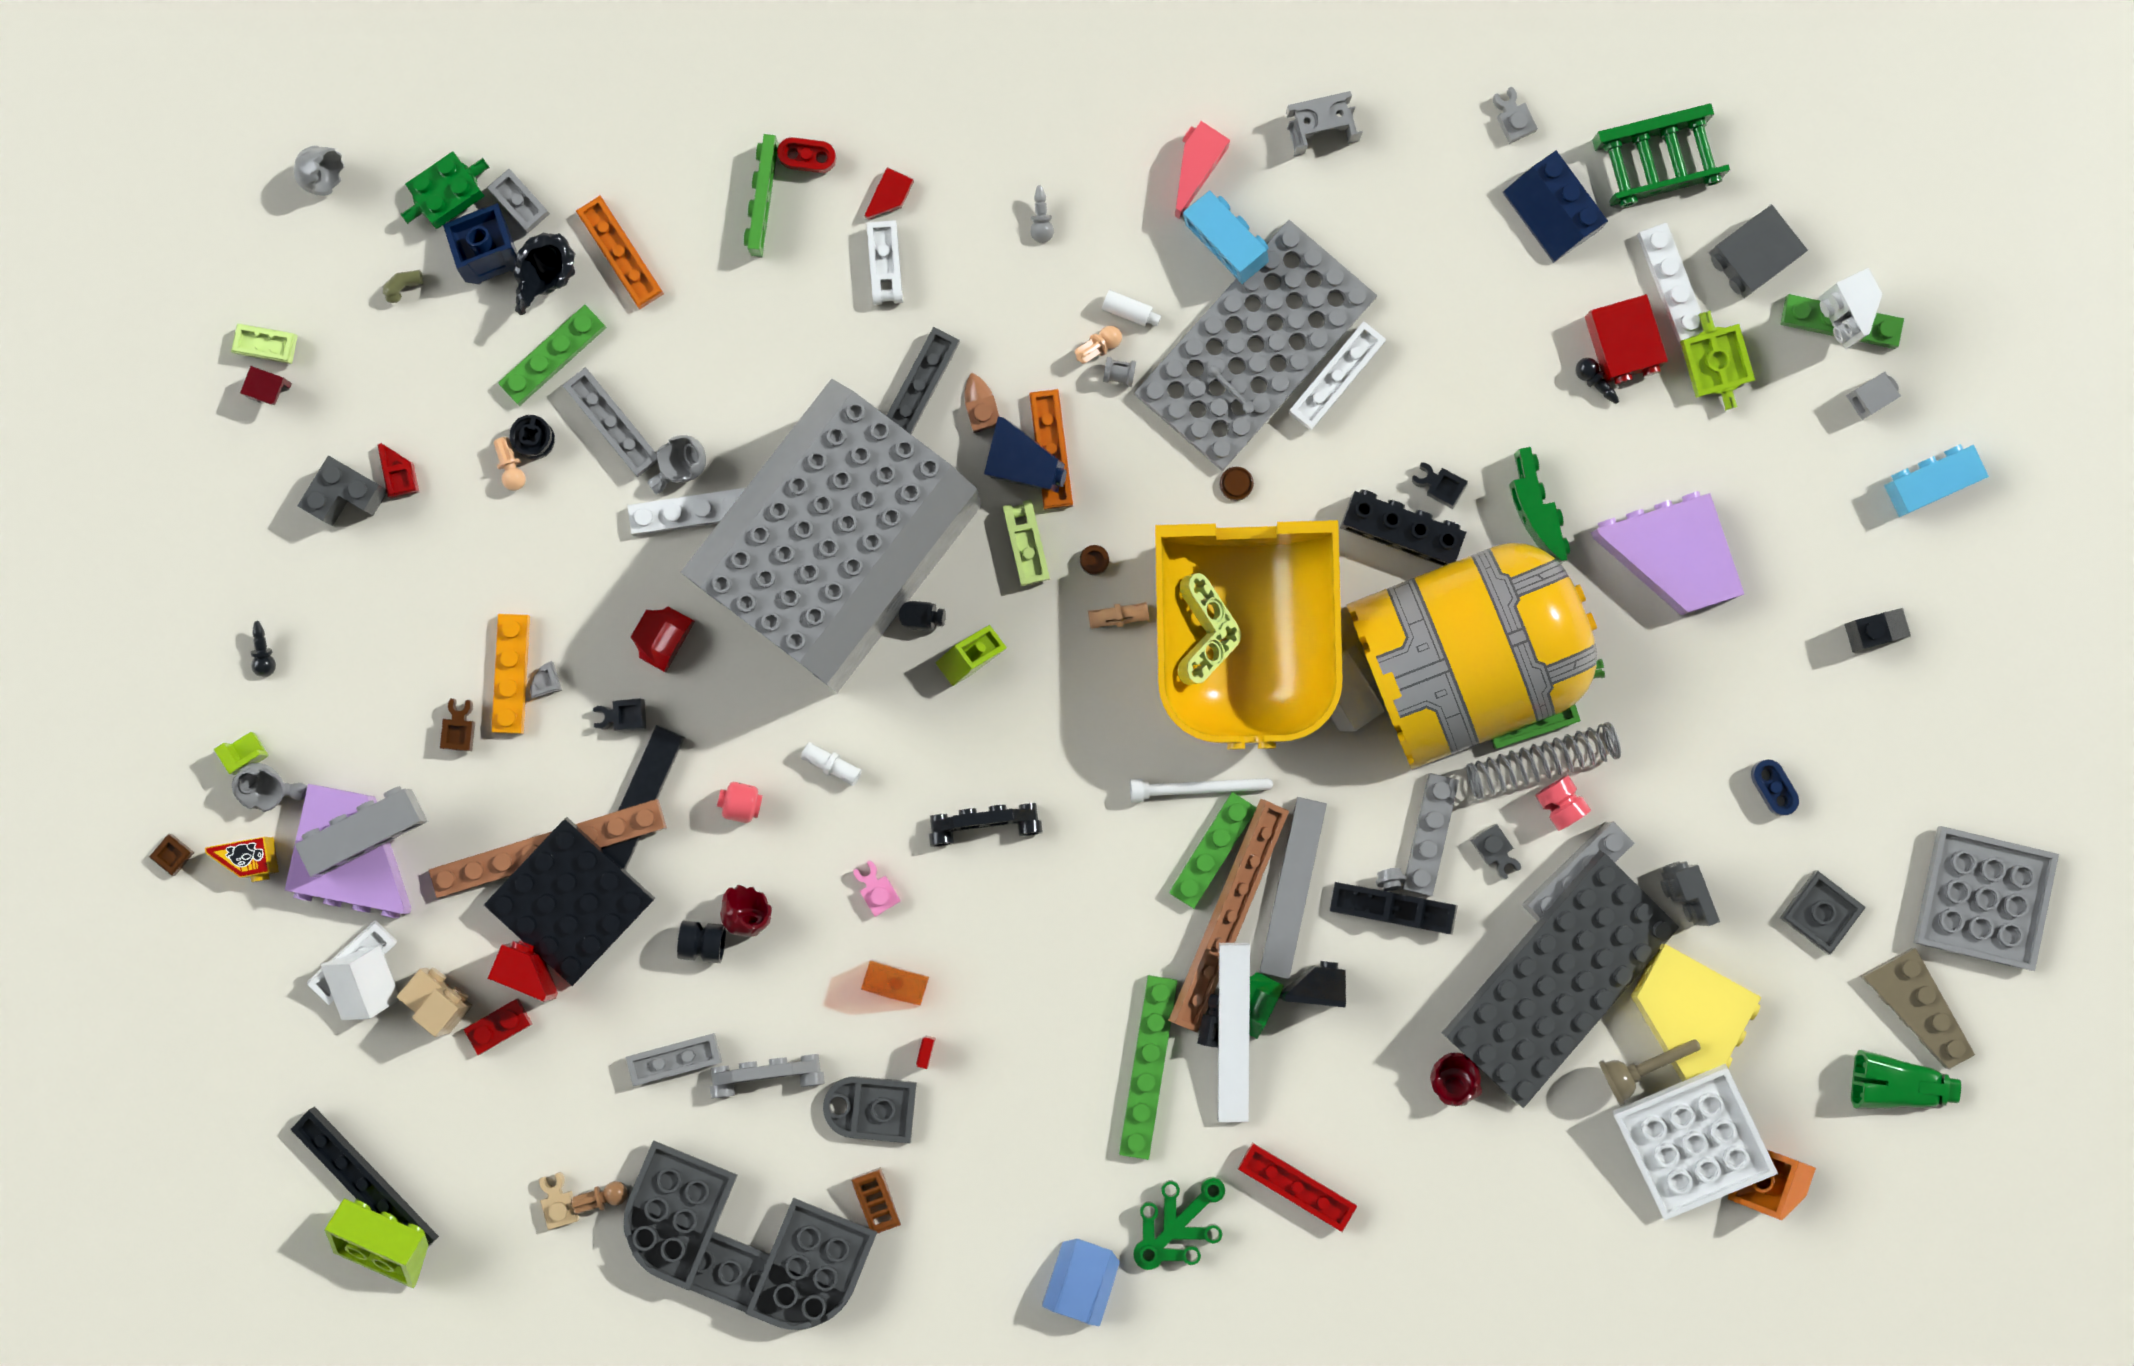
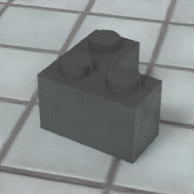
M328 455L297 506L333 526L347 502L374 515L386 496L387 491L384 487Z

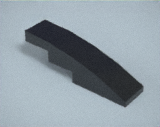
M1335 882L1330 911L1453 935L1458 905Z

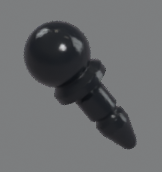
M1592 358L1581 359L1575 368L1578 378L1588 381L1587 385L1589 387L1595 384V387L1600 393L1604 394L1607 400L1618 404L1619 398L1615 390L1610 388L1608 382L1602 379L1605 372L1599 371L1597 361Z
M255 621L252 635L256 650L251 651V656L254 657L251 668L257 676L268 677L275 671L276 662L270 656L273 652L272 649L267 648L266 638L264 637L265 631L261 623Z

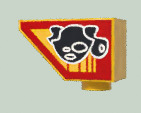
M259 837L205 847V853L238 877L251 878V882L270 880L269 874L279 872L274 837Z

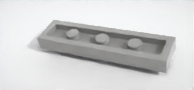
M586 367L562 385L637 477L657 463L656 452Z
M1428 773L1405 873L1406 881L1402 886L1403 890L1433 896L1459 780Z

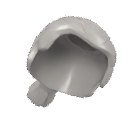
M688 435L675 436L658 449L657 463L660 473L648 480V484L655 494L661 493L670 481L676 483L688 482L697 478L703 472L706 466V455L702 444L697 439Z
M250 763L241 768L233 778L232 791L236 799L246 808H256L266 812L275 808L283 796L303 800L306 796L307 785L303 783H284L279 774L268 765Z

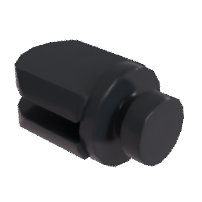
M908 601L900 608L899 620L908 629L929 631L934 630L935 624L942 627L945 625L946 611L940 608L937 610L936 604L930 602Z

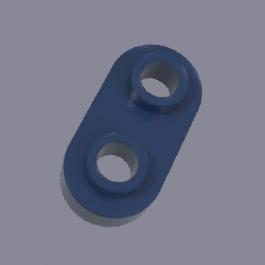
M1769 759L1757 762L1751 770V779L1768 809L1779 816L1792 814L1798 808L1799 796L1781 765ZM1764 769L1770 773L1768 780H1764L1761 776ZM1779 795L1785 798L1783 806H1779L1777 803Z

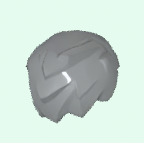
M311 146L302 150L296 157L294 164L296 182L306 192L321 196L331 194L332 188L341 182L339 173L344 168L341 160L342 155L334 148Z

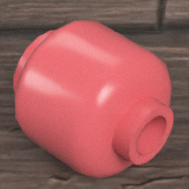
M731 782L727 790H720L717 807L722 808V816L725 819L749 823L753 817L758 818L763 795L758 794V789L755 786Z

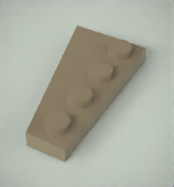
M1911 948L1860 976L1878 993L1882 1001L1892 1008L1906 1027H1909L1919 1038L1918 1040L1944 1068L1951 1069L1975 1055L1916 948Z

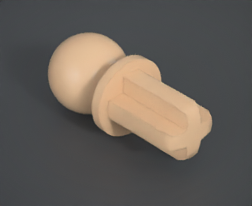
M1106 326L1100 331L1099 335H1091L1089 341L1076 348L1077 361L1086 364L1098 355L1104 356L1107 354V349L1118 347L1122 341L1120 330L1115 326Z
M498 438L494 440V446L500 461L497 464V468L505 470L502 474V483L508 490L517 491L526 482L524 472L516 468V465L521 461L519 458H515L509 438Z

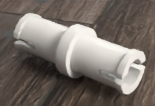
M811 742L806 745L801 755L802 760H806L823 769L824 774L828 776L832 774L851 786L856 784L862 772V769L840 759L839 754L835 752L830 754Z

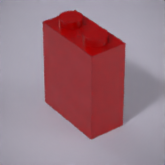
M1647 294L1590 310L1585 316L1600 369L1605 372L1603 378L1607 382L1614 381L1615 385H1619L1633 380L1632 375L1643 373V377L1651 376L1661 372L1660 367L1668 362Z

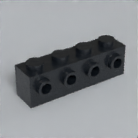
M1368 490L1354 491L1351 495L1340 529L1441 566L1456 562L1467 533L1460 530L1461 526L1448 520H1444L1443 523L1432 519V514L1422 510H1416L1415 513L1404 509V504L1395 500H1388V503L1376 499L1377 494Z

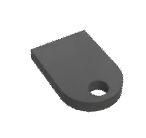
M860 1076L845 1077L837 1081L828 1090L823 1103L824 1117L831 1129L844 1137L911 1143L917 1082ZM835 1097H842L847 1102V1110L842 1114L834 1113L830 1107V1103Z

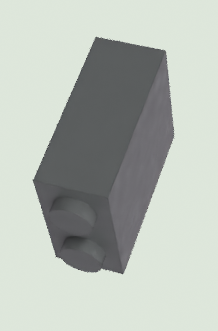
M1771 204L1717 244L1709 254L1715 268L1723 271L1729 278V285L1732 290L1739 295L1741 294L1745 299L1800 258L1808 249Z

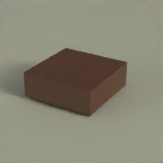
M168 834L149 857L171 876H176L195 852L173 834Z

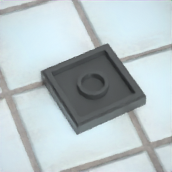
M1814 871L1780 916V919L1826 954L1831 955L1866 907L1822 873Z

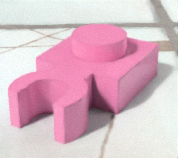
M868 861L867 864L871 869L868 876H862L858 869L853 870L857 880L865 882L867 887L862 889L860 893L876 917L901 902L887 876L878 880L876 877V865L872 861Z

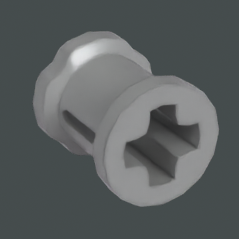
M1107 357L1103 382L1127 383V387H1132L1136 361L1132 360L1130 363L1115 361L1112 360V357Z

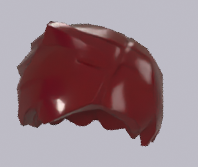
M737 885L735 889L733 887L728 888L723 894L720 917L722 924L730 933L744 937L757 936L769 925L772 907L768 904L763 892H757L754 887L745 888L742 885Z
M1448 1053L1434 1064L1431 1070L1430 1081L1432 1088L1439 1096V1099L1446 1105L1455 1107L1467 1105L1468 1102L1479 1097L1483 1092L1480 1086L1481 1076L1478 1067L1463 1053Z

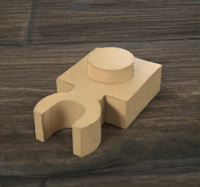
M561 1172L555 1174L557 1180L555 1186H550L547 1183L546 1176L539 1180L541 1189L548 1194V1198L540 1200L548 1230L580 1220L572 1207V1191L565 1193L562 1191L565 1179Z

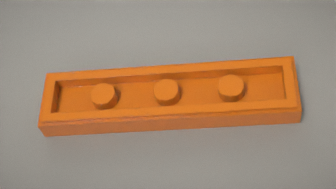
M601 195L576 210L639 310L664 295Z
M1059 390L1030 392L1035 441L1065 464L1064 469L1067 471L1065 483L1062 487H1059L1058 493L1041 489L1044 510L1073 506Z

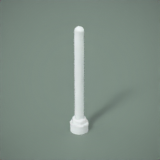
M1265 778L1149 784L1148 781H1143V779H1130L1131 803L1144 802V799H1149L1150 796L1270 790L1273 787V782L1271 779Z

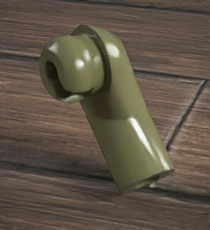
M421 270L394 274L383 286L382 293L385 295L386 301L397 303L401 300L400 291L404 287L422 285L423 276Z

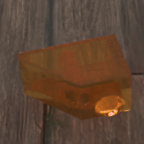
M872 959L869 961L861 990L921 1006L929 976Z

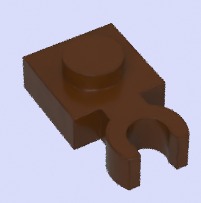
M450 698L448 710L452 714V718L443 719L440 749L472 751L475 722L467 721V716L473 710V702L465 700L464 709L458 711L456 708L457 700Z

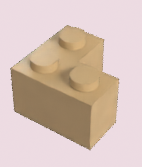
M433 967L431 969L421 968L397 995V998L415 1012L412 1019L434 1037L450 1034L473 1005L467 1001L469 996L456 986L452 989L444 982L446 977L440 971Z

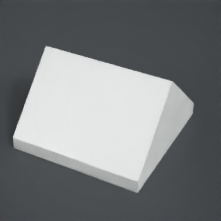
M380 944L321 964L341 1020L371 1019L399 1001L397 998L399 992Z

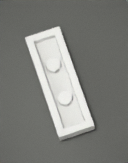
M374 920L331 960L377 944L381 945L385 954L396 944L397 940ZM321 968L308 980L307 985L329 1005L334 999Z

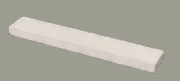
M1219 943L1218 1122H1249V943Z

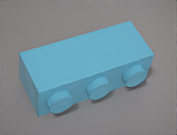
M1209 190L1183 212L1185 224L1243 284L1269 262L1267 252L1269 247L1259 235L1254 237L1249 232L1250 228L1241 216L1235 217L1229 211L1231 208L1222 196L1216 197Z
M1961 444L1944 451L1946 457L1937 461L1935 456L1918 463L1919 470L1910 473L1907 468L1891 475L1893 481L1884 485L1898 516L1906 515L1988 478L1989 475L1975 446L1972 445L1963 449Z

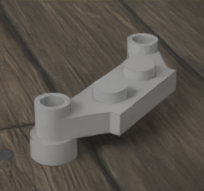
M819 1054L801 1056V1062L787 1063V1057L769 1059V1065L757 1067V1061L739 1063V1069L731 1071L729 1066L711 1068L713 1086H710L711 1099L735 1096L734 1083L800 1075L801 1087L825 1084L824 1072H820Z

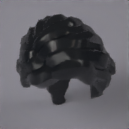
M543 232L540 235L529 238L523 247L519 249L515 259L516 266L514 271L515 279L518 282L515 311L519 315L526 313L525 310L531 305V302L535 299L534 297L539 294L548 295L556 289L566 286L569 278L575 275L573 263L576 253L569 246L567 239L560 233L548 234Z

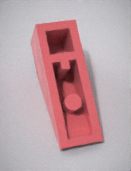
M1200 121L1196 128L1191 126L1182 140L1185 142L1175 210V217L1178 219L1181 218L1183 212L1188 208L1229 148L1230 139L1203 121Z

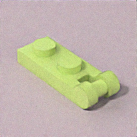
M1032 500L1023 501L1022 505L1014 507L1011 504L1003 506L1021 586L1050 580ZM1026 516L1027 523L1016 526L1015 518Z

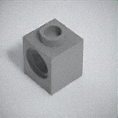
M1886 372L1881 373L1846 395L1862 420L1901 397L1898 392V384Z

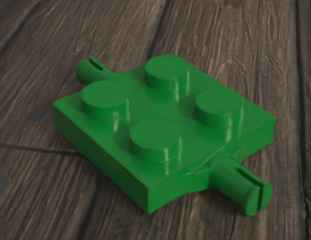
M454 151L450 152L405 183L413 196L415 205L400 213L401 216L409 224L422 214L429 219L435 229H438L484 197V194L478 187L476 177L490 168L482 157V159L468 167L460 161Z

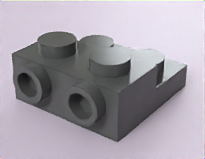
M1678 861L1662 867L1664 871L1661 873L1663 877L1661 881L1662 890L1667 898L1670 897L1672 901L1685 902L1683 911L1689 922L1692 921L1694 925L1711 926L1720 922L1699 865H1688L1687 861L1681 863Z

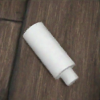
M1111 290L1108 291L1102 306L1103 311L1146 327L1147 323L1158 326L1161 315L1152 312V306Z

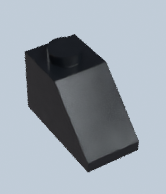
M1903 608L1844 624L1852 652L1911 636Z

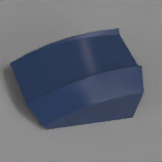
M498 203L481 208L443 225L456 268L466 283L480 285L483 281L515 270L517 250Z

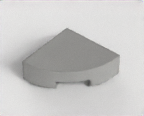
M550 661L541 666L534 676L530 686L532 699L562 690L554 662Z

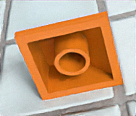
M1767 1150L1778 1174L1730 1193L1727 1199L1776 1219L1783 1220L1807 1196L1816 1168Z

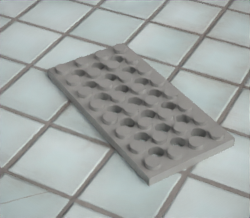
M1290 220L1267 243L1269 247L1267 250L1269 262L1243 284L1236 278L1134 393L1138 399L1221 471L1230 464L1377 297L1371 289ZM1288 254H1293L1298 257L1300 264L1296 268H1288L1285 266L1283 258ZM1310 273H1315L1320 276L1322 283L1318 287H1310L1307 285L1305 277ZM1268 276H1275L1280 280V287L1276 290H1269L1264 285V279ZM1332 292H1337L1342 295L1344 302L1341 306L1334 307L1329 304L1327 296ZM1290 295H1297L1302 299V306L1298 309H1291L1286 303V298ZM1250 297H1255L1261 302V308L1256 312H1251L1245 307V301ZM1312 314L1321 315L1324 318V326L1313 328L1308 322V317ZM1272 316H1277L1283 321V328L1273 331L1267 326V320ZM1230 319H1237L1242 324V329L1238 333H1230L1226 329L1225 323ZM1292 336H1301L1305 340V347L1301 350L1291 348L1289 339ZM1252 338H1259L1264 343V349L1258 353L1252 352L1248 348V341ZM1212 340L1220 342L1223 351L1218 355H1211L1206 349L1208 342ZM1274 357H1281L1286 362V368L1281 372H1276L1270 367V360ZM1235 359L1242 361L1245 370L1241 374H1233L1228 368L1230 361ZM1192 362H1198L1203 367L1204 372L1198 377H1193L1187 372V366ZM1217 366L1219 373L1246 401L1254 403L1255 409L1252 413H1245L1244 415L1234 414L1231 410V404L1237 401V399L1227 389L1221 396H1214L1210 393L1209 385L1218 380L1215 377L1209 376V367ZM1254 379H1262L1267 385V390L1260 394L1252 391L1250 383ZM1172 384H1179L1184 389V395L1174 399L1169 396L1167 392L1168 387ZM1194 403H1201L1206 408V414L1201 418L1193 417L1189 411L1190 406ZM1216 422L1225 423L1228 427V434L1224 437L1215 436L1212 432V425Z

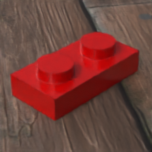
M515 999L463 1030L477 1055H481L533 1024L519 999Z

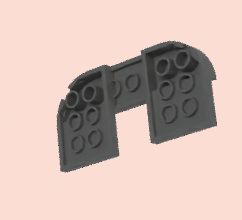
M653 1140L627 1201L624 1213L625 1237L627 1238L632 1255L646 1271L664 1281L686 1290H692L743 1311L749 1316L784 1329L801 1330L812 1328L830 1320L842 1310L855 1290L877 1231L793 1198L771 1253L769 1254L715 1232L738 1174Z

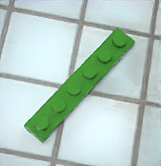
M1152 975L1147 977L1119 1155L1149 1160L1171 1022L1168 1020L1174 1007L1178 982L1176 979Z

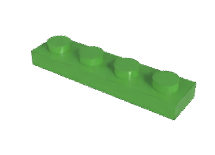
M764 134L763 143H758L756 160L760 161L759 170L754 171L752 177V189H756L755 198L750 200L748 205V217L752 218L751 226L746 228L744 233V246H748L747 249L751 256L763 257L777 149L779 146L776 135Z
M1788 294L1785 297L1780 325L1834 336V326L1829 317H1825L1822 313L1820 300ZM1876 313L1870 334L1859 342L1891 349L1898 348L1904 318Z
M584 304L502 378L498 384L521 406L607 327Z
M1231 792L1170 889L1169 894L1194 909L1252 818L1257 807Z

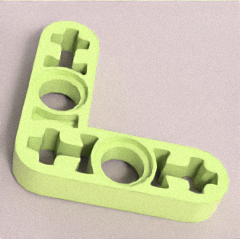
M1201 573L1187 575L1180 582V592L1207 633L1178 665V676L1186 685L1204 682L1241 640L1239 626L1209 580ZM1208 604H1211L1214 608L1215 614L1213 619L1207 614ZM1224 637H1226L1227 640L1221 641V642L1219 641V640L1223 639ZM1208 645L1213 650L1212 660H1209L1206 655V647ZM1198 664L1201 665V666H1197L1195 669H1193V666H1194V665H1198Z

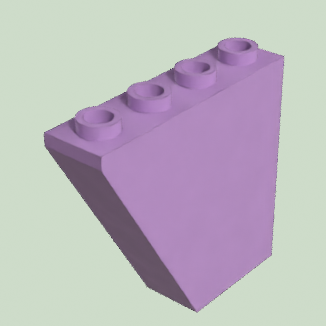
M1699 491L1682 496L1683 502L1672 504V501L1668 500L1654 505L1655 510L1644 513L1643 509L1626 514L1627 519L1616 522L1615 518L1598 523L1599 528L1591 532L1592 537L1680 615L1744 595V591L1710 493L1701 496Z
M308 784L295 844L303 840L301 836L306 832L319 828L321 831L330 826V820L343 814L349 817L357 813L356 808L361 804L371 800L376 803L375 796ZM390 841L321 877H310L294 845L285 891L294 892L293 898L312 901V897L316 896L324 898L323 904L341 907L342 902L353 904V910L369 913L371 908L381 909V915L392 918H400V913L409 914L411 912V905Z

